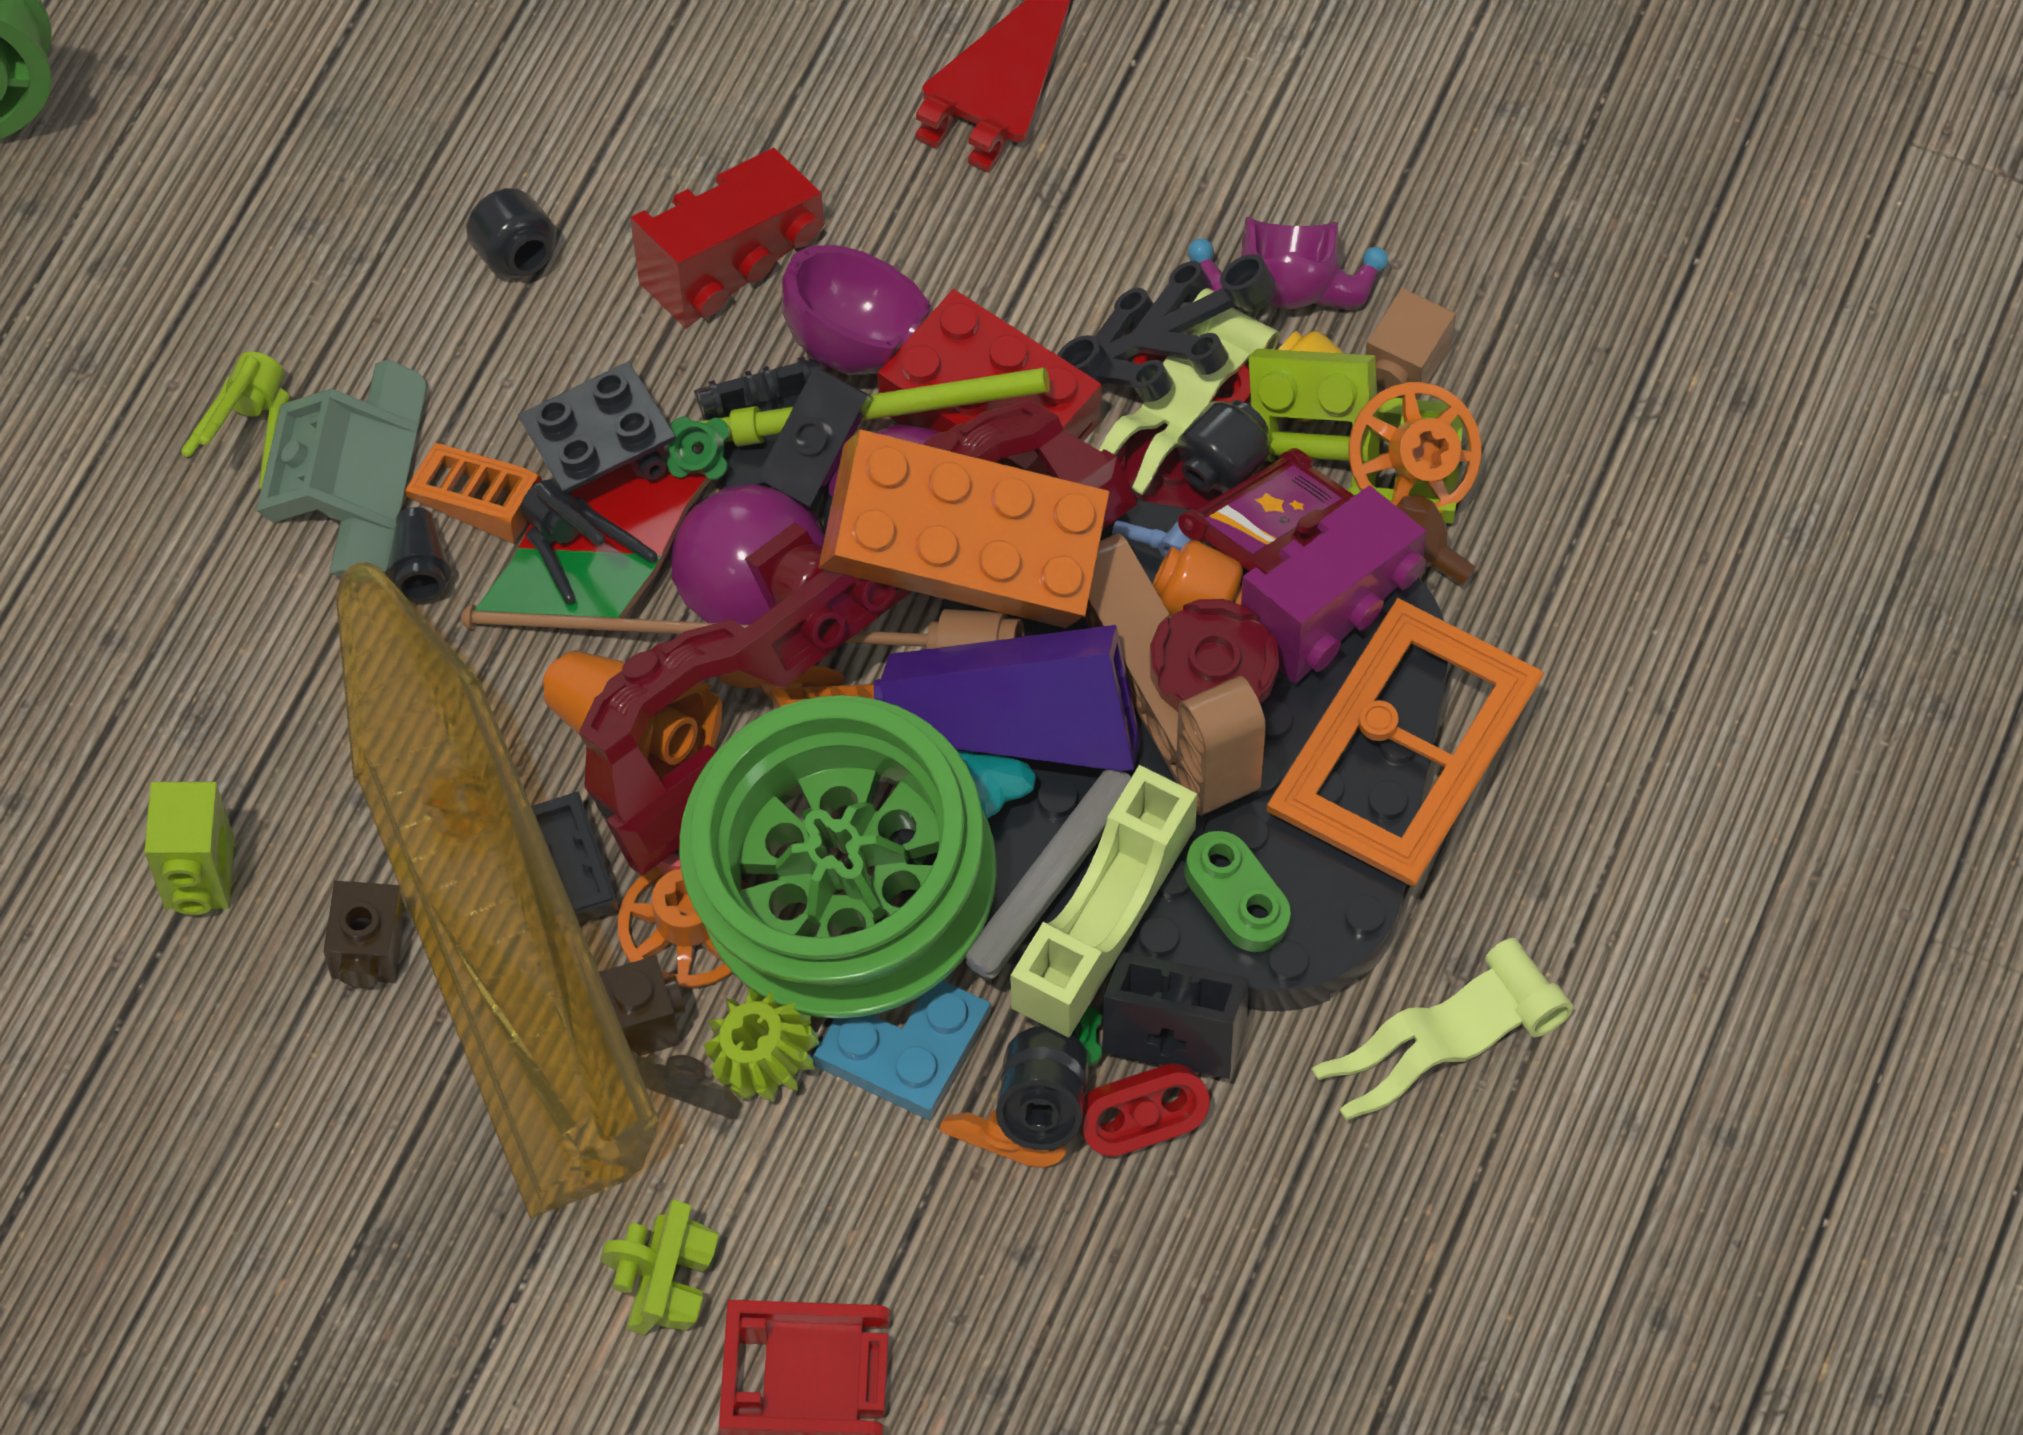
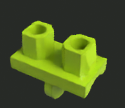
M672 1199L669 1203L667 1214L655 1217L648 1246L644 1245L648 1228L637 1223L629 1224L625 1240L617 1239L604 1242L600 1259L608 1267L617 1270L612 1286L615 1290L624 1293L632 1292L635 1277L639 1276L626 1326L627 1330L645 1335L656 1324L666 1328L687 1331L696 1322L703 1299V1291L672 1281L676 1264L704 1272L709 1267L714 1256L719 1233L688 1219L692 1205Z

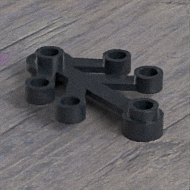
M1255 254L1245 255L1237 258L1224 269L1220 276L1221 289L1193 302L1202 290L1210 288L1211 280L1199 262H1185L1175 268L1170 274L1169 284L1155 303H1153L1143 288H1133L1126 291L1117 299L1114 306L1115 310L1095 337L1084 335L1074 338L1065 344L1057 355L1102 385L1104 383L1134 387L1143 401H1157L1168 394L1173 386V379L1163 363L1159 360H1150L1143 364L1124 360L1138 353H1146L1189 360L1200 375L1215 373L1226 364L1229 353L1218 335L1215 333H1205L1195 336L1182 334L1181 332L1235 306L1242 307L1245 311L1249 312L1262 309L1271 302L1275 295V277L1261 256ZM1183 302H1193L1187 306L1178 309ZM1127 329H1135L1133 332L1123 336Z

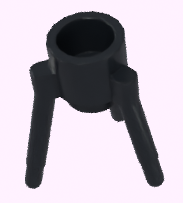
M548 479L535 484L528 490L522 500L521 513L532 525L526 538L538 550L556 588H558L566 604H573L576 597L551 546L553 541L567 543L582 533L595 544L601 545L605 541L604 534H606L650 563L655 562L658 558L654 550L593 510L581 497L574 498L570 493L564 495L556 480Z

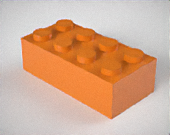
M860 429L843 446L819 568L1067 628L1086 614L1109 491Z

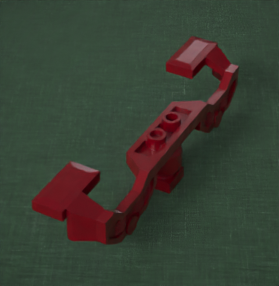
M1031 400L982 412L971 421L957 424L947 432H940L931 436L923 444L994 463L1001 458L1035 450L1052 477L1109 491L1102 530L1138 504L1115 454L1106 449L1099 451L1066 432L1056 414ZM794 522L745 558L768 606L772 609L746 628L731 619L684 631L673 640L659 643L649 651L640 652L630 657L624 663L622 671L609 679L603 692L594 698L579 730V734L586 745L584 787L592 798L613 813L605 822L630 868L643 876L679 849L682 818L688 798L704 767L717 752L707 744L662 779H659L638 748V744L651 717L701 680L736 671H743L785 687L913 591L820 569L819 563L823 547L814 544L808 531Z

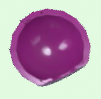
M809 246L793 254L782 278V314L794 341L821 365L847 375L877 374L923 323L931 311L930 302L917 285L894 266L866 252L843 246Z
M757 484L725 487L695 505L681 523L671 550L672 580L684 604L707 623H719L733 619L738 624L750 625L772 608L768 606L745 558L794 522L808 531L814 544L823 547L825 533L816 515L800 501L784 492Z

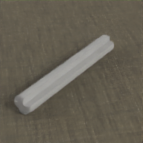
M1105 769L968 951L966 964L974 972L987 979H992L998 975L1102 837L1108 815L1132 778L1129 774Z

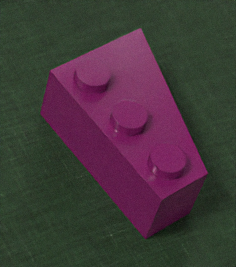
M1370 485L1320 520L1317 528L1322 532L1308 545L1303 547L1294 539L1284 546L1279 556L1285 561L1265 575L1255 567L1243 576L1241 605L1250 608L1260 617L1259 622L1267 628L1269 634L1271 630L1278 643V671L1294 684H1297L1311 669L1319 672L1328 666L1341 647L1340 641L1354 628H1357L1359 631L1367 628L1380 613L1384 605L1383 600L1395 588L1399 587L1404 590L1413 584L1426 565L1424 551L1427 530Z

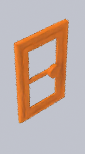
M1397 598L1270 799L1266 811L1404 883L1416 886L1543 678V671ZM1411 643L1495 685L1453 755L1397 727L1398 713L1396 709L1388 702L1375 701ZM1359 727L1361 732L1371 740L1383 741L1390 739L1445 767L1402 838L1317 795Z

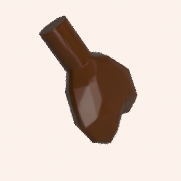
M1420 494L1403 496L1396 507L1427 530L1424 551L1426 565L1424 568L1433 566L1462 587L1476 566L1447 546V528L1441 513L1433 501Z

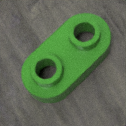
M1212 831L1199 836L1190 846L1184 866V874L1188 885L1234 945L1250 952H1263L1272 949L1285 936L1290 921L1291 911L1287 898L1248 846L1239 837L1224 831ZM1220 854L1227 857L1231 864L1227 867H1217L1210 862L1209 857ZM1260 905L1268 911L1269 915L1265 918H1256L1248 912L1247 907Z

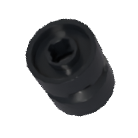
M1038 1026L1018 1033L1008 1043L1002 1066V1083L998 1092L996 1116L997 1123L1005 1136L1019 1146L1033 1150L1055 1149L1067 1144L1078 1133L1083 1119L1084 1093L1087 1087L1090 1065L1088 1052L1077 1037L1071 1034L1068 1038L1047 1026Z

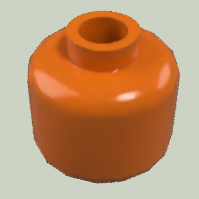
M1192 540L1183 545L1180 550L1173 546L1170 547L1156 573L1152 585L1170 616L1183 610V605L1198 599H1226L1241 605L1242 586L1240 584L1243 577V568L1237 560L1202 542Z

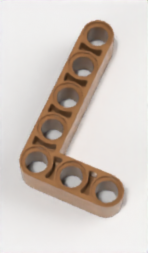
M1117 533L1099 542L1086 614L1083 618L1089 628L1117 626L1133 706L1177 783L1197 793L1196 813L1202 816L1260 789L1265 739L1263 711L1252 687L1243 676H1237L1181 701L1178 712L1161 699L1150 678L1149 651L1159 623L1169 615V612L1130 545L1121 534Z

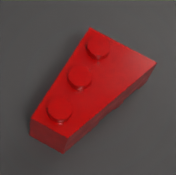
M774 147L718 174L715 181L718 186L698 196H695L689 189L674 195L672 203L675 207L655 217H652L645 210L630 217L639 284L685 329L701 317L707 318L717 313L725 305L729 296L748 282L754 283L764 278L776 261L792 249L808 245L824 226L822 193Z

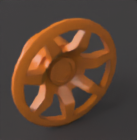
M1406 382L1391 386L1376 394L1357 415L1348 442L1351 472L1361 491L1369 485L1373 487L1366 475L1368 473L1394 468L1399 474L1394 485L1392 500L1390 501L1395 506H1397L1403 496H1408L1415 482H1425L1429 490L1439 500V502L1435 503L1437 508L1453 502L1457 504L1472 487L1481 462V439L1478 426L1470 411L1451 392L1437 385L1424 382ZM1415 394L1433 396L1445 403L1448 408L1436 418H1422ZM1403 395L1402 416L1404 423L1398 428L1373 417L1376 410L1386 401ZM1456 416L1460 419L1466 431L1468 451L1461 449L1458 434L1450 425ZM1367 426L1377 436L1389 443V452L1362 463L1361 440ZM1459 462H1467L1461 481L1448 494L1442 479L1450 475Z
M654 867L634 882L627 891L618 914V936L621 947L630 963L660 953L671 942L677 945L678 974L662 970L661 972L663 978L675 975L679 988H698L711 985L732 974L731 970L723 963L709 972L690 975L694 946L702 944L713 956L721 961L722 959L714 948L704 924L694 910L685 888L681 868L664 874L657 867ZM741 879L742 889L748 888L747 884ZM657 882L652 893V904L637 903L643 892ZM631 916L648 923H655L657 927L653 934L638 948L634 946L630 936Z

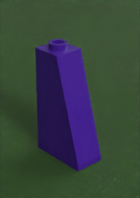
M1116 625L889 654L881 679H876L874 682V699L899 706L917 715L939 731L955 749L1117 771L1134 770L1141 738Z

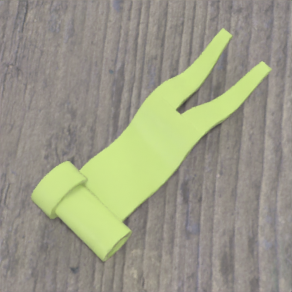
M1205 288L1199 293L1194 302L1215 291ZM1234 308L1226 310L1185 331L1195 336L1215 333L1227 349L1229 357L1226 364L1220 370L1209 375L1198 374L1189 360L1167 357L1163 365L1173 379V386L1168 394L1157 401L1144 402L1135 414L1122 416L1112 426L1099 451L1106 449L1116 455L1130 436L1139 430L1156 429L1164 423L1168 424L1167 428L1156 434L1151 441L1131 488L1132 490L1141 495L1145 493L1165 457L1175 447H1178L1179 436L1199 413L1212 402L1220 386L1242 368L1256 349L1275 350L1280 339L1279 331Z
M1509 938L1497 944L1486 955L1485 963L1490 970L1471 980L1454 996L1430 1008L1415 1007L1398 1012L1388 1019L1356 1051L1342 1058L1322 1062L1311 1070L1318 1080L1332 1076L1356 1074L1377 1065L1403 1043L1413 1038L1416 1040L1405 1052L1388 1077L1376 1088L1348 1102L1339 1109L1348 1121L1359 1115L1375 1112L1390 1105L1400 1098L1420 1075L1431 1067L1442 1062L1466 1061L1480 1055L1505 1034L1521 1024L1531 1037H1540L1552 1032L1569 1018L1574 1009L1573 1004L1558 984L1548 983L1516 938Z

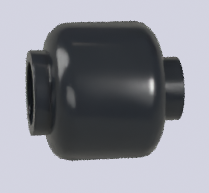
M503 188L485 196L471 211L466 225L467 239L474 251L492 272L504 278H520L536 273L547 263L556 243V228L549 216L531 195L518 188Z
M1232 400L1230 403L1226 401L1211 402L1178 438V454L1183 462L1181 467L1182 474L1190 484L1203 492H1209L1211 489L1224 493L1248 479L1259 469L1270 454V442L1267 437L1269 428L1266 421L1254 408L1242 401Z

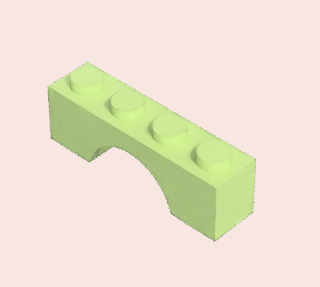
M1138 766L1107 817L1096 853L1076 892L1053 921L1042 923L1010 975L1011 1009L1068 1038L1071 1036L1196 827L1197 793L1145 767Z

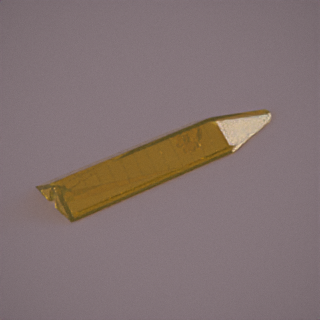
M358 562L349 567L342 575L336 593L353 778H357L531 1219L624 1183L643 1168L660 1121L480 680L379 567L368 562Z

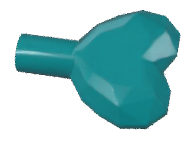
M956 749L975 782L981 806L987 818L999 812L1005 802L1022 798L1033 791L1036 775L1027 763L1004 755L979 754L976 751Z

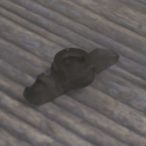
M632 1049L625 1052L624 1062L626 1069L633 1079L645 1088L730 1119H736L740 1115L742 1103L727 1087L707 1079L705 1075L706 1067L700 1060L687 1055H674L668 1058L666 1065L656 1062L657 1054L650 1053L647 1057H641Z

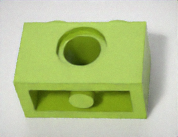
M151 782L144 853L164 908L174 909L186 915H202L208 913L211 909H229L235 838L217 783Z

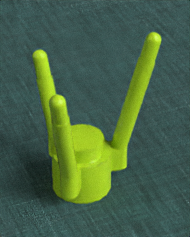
M253 351L243 352L239 356L230 377L226 378L218 397L181 450L182 455L187 458L191 457L200 444H210L232 409L240 414L251 417L260 415L262 410H268L259 489L261 490L281 404L288 403L290 394L280 388L285 377L283 367L268 355Z

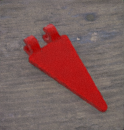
M1025 0L926 81L922 86L924 101L916 113V120L923 122L916 132V139L934 148H938L945 139L955 115L973 122L977 125L972 130L968 143L975 146V148L968 156V163L988 173L999 160L1007 139L1014 142L1025 141L1072 0Z

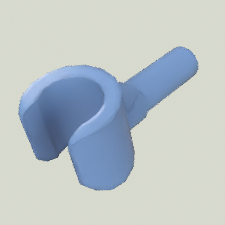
M1121 521L1114 523L1112 531L1113 535L1119 533L1125 539L1148 544L1153 548L1159 549L1163 557H1165L1171 546L1180 550L1183 545L1192 541V539L1181 532L1178 521L1168 533Z

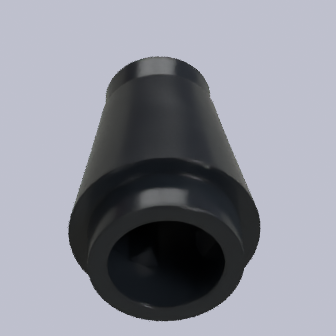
M411 507L404 509L396 517L388 580L395 588L397 595L402 599L415 603L428 602L438 598L444 592L446 583L451 576V570L432 513L424 508Z

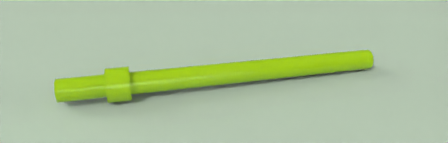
M1038 368L871 394L873 399L861 421L1048 393L1050 391L1048 372L1046 368ZM758 406L732 410L730 417L720 418L730 427V437L725 442L734 441L738 447L763 443L765 436L780 434L793 407L762 412ZM704 420V421H699V422L707 423V422H709L710 420ZM698 442V443H696V444L694 445V447H699V446H704V445H703L701 442Z

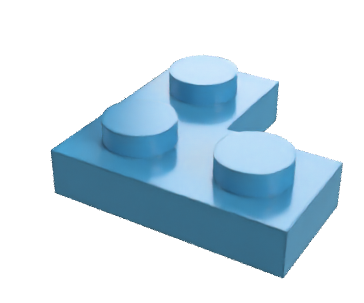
M942 980L920 997L903 1029L873 1015L835 1018L813 1055L814 1066L931 1121L989 1019L991 1003Z

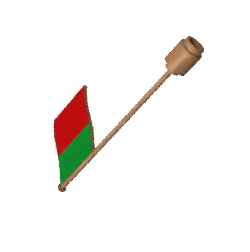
M626 464L569 492L574 498L581 497L593 510L654 550L658 556L657 560L652 563L646 561L606 534H604L605 541L601 545L595 544L582 533L567 543L553 541L551 546L576 597L573 604H566L558 588H556L538 550L526 538L528 531L532 527L530 524L511 562L477 607L476 605H469L462 611L461 621L463 625L471 630H474L477 624L682 634L684 631L716 624L624 619L657 574L687 511L712 479L707 478L705 474L690 473L686 478H678L672 475L666 466V471L660 478L647 480L645 477L637 476L632 470L631 465ZM944 609L939 622L932 621L930 623L927 634L859 631L844 643L921 646L933 649L1025 637V632L1021 619H1009L1005 613Z

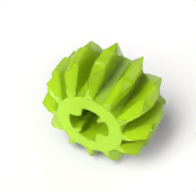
M749 988L745 1003L741 1005L734 999L726 998L727 1010L730 1012L726 1018L708 1019L710 1029L717 1035L703 1044L706 1049V1055L714 1062L711 1066L712 1073L722 1085L731 1086V1090L738 1097L748 1101L758 1093L764 1100L774 1102L778 1086L784 1084L789 1090L798 1091L797 1079L794 1077L798 1070H815L814 1060L807 1052L820 1045V1042L818 1041V1034L810 1027L812 1023L811 1015L797 1012L794 1009L795 1002L781 1007L776 1005L772 999L773 990L765 998H762Z

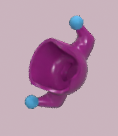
M1246 217L1241 257L1255 254L1264 259L1275 277V295L1269 305L1277 308L1298 309L1310 304H1320L1345 310L1361 308L1367 302L1377 273L1384 270L1388 265V255L1385 250L1380 247H1370L1363 254V266L1354 275L1346 274L1339 267L1338 222L1313 226H1291L1254 220L1253 217ZM1203 238L1193 240L1187 250L1189 259L1201 264L1211 280L1209 289L1213 291L1221 289L1220 276L1223 272L1218 269L1212 260L1214 254L1212 243Z

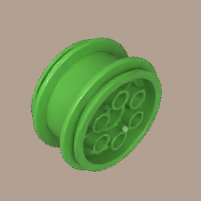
M821 696L781 706L753 720L731 736L706 764L694 784L682 818L679 856L685 888L694 910L704 924L720 958L742 983L762 998H765L773 990L772 999L776 1005L781 1007L795 1002L794 1009L801 1014L826 1018L861 1017L891 1010L918 998L944 980L963 961L981 934L991 910L997 879L995 844L988 819L982 809L977 788L968 767L951 743L931 724L899 706L881 700L861 696ZM879 781L897 786L880 810L876 811L872 803ZM804 793L811 808L801 812L803 818L801 821L785 804ZM849 805L841 819H833L830 816L838 807ZM900 829L916 831L914 837L903 845L888 840L894 832ZM789 842H799L791 844L780 858H775V854L781 846ZM835 847L839 848L844 854L848 853L852 869H847L842 861H838L834 856L828 855V850ZM938 852L933 865H921L928 855ZM869 866H875V870L870 879L867 871L869 869ZM741 873L772 874L773 877L778 879L746 889L741 887ZM835 889H843L847 895H834L833 893ZM908 889L917 890L902 907L890 905L891 900L899 892ZM802 902L807 904L805 911L798 918L793 920L778 918L781 910L791 903ZM884 915L885 919L876 924L874 923V921L880 919ZM858 926L865 928L850 934L839 935L849 927Z

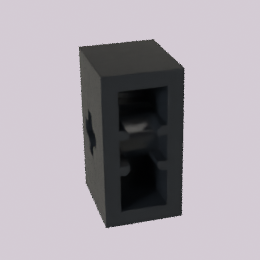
M1121 952L1104 995L1102 1052L1160 1065L1181 1064L1189 1067L1194 1072L1230 1079L1246 1035L1249 978Z

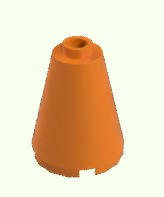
M571 651L557 658L549 665L543 678L546 705L580 736L579 730L594 698L603 692L609 679L622 671L625 661L580 651ZM703 680L651 717L638 744V748L659 779H662L707 744L712 748L715 747L722 724V701L719 695L711 692L710 687L712 686Z

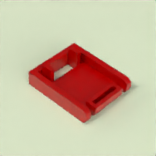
M727 1300L719 1434L883 1435L884 1425L882 1423L858 1419H879L885 1415L889 1336L888 1333L863 1332V1329H885L889 1327L890 1309L882 1305ZM740 1344L766 1345L763 1403L761 1393L737 1392Z

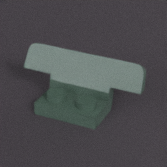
M387 359L375 363L367 403L331 388L281 404L256 511L272 522H277L318 509L328 517L341 521L329 574L373 583L378 581L388 568L396 527V517L400 513L426 393V382L422 375L415 370Z

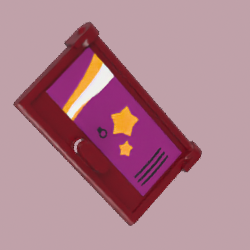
M1291 448L1282 453L1278 461L1198 509H1189L1181 514L1178 518V526L1181 532L1190 539L1202 543L1205 540L1222 553L1237 560L1248 571L1257 567L1266 575L1285 561L1279 556L1284 546L1294 539L1303 547L1308 545L1322 532L1317 528L1320 520L1355 495L1312 467L1314 459L1300 449Z

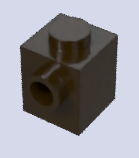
M334 881L323 950L331 979H339L347 985L360 988L375 986L377 982L396 983L407 914L399 885Z
M657 956L593 973L599 1008L616 1063L679 1045L675 1016L686 1013L676 976L663 978Z

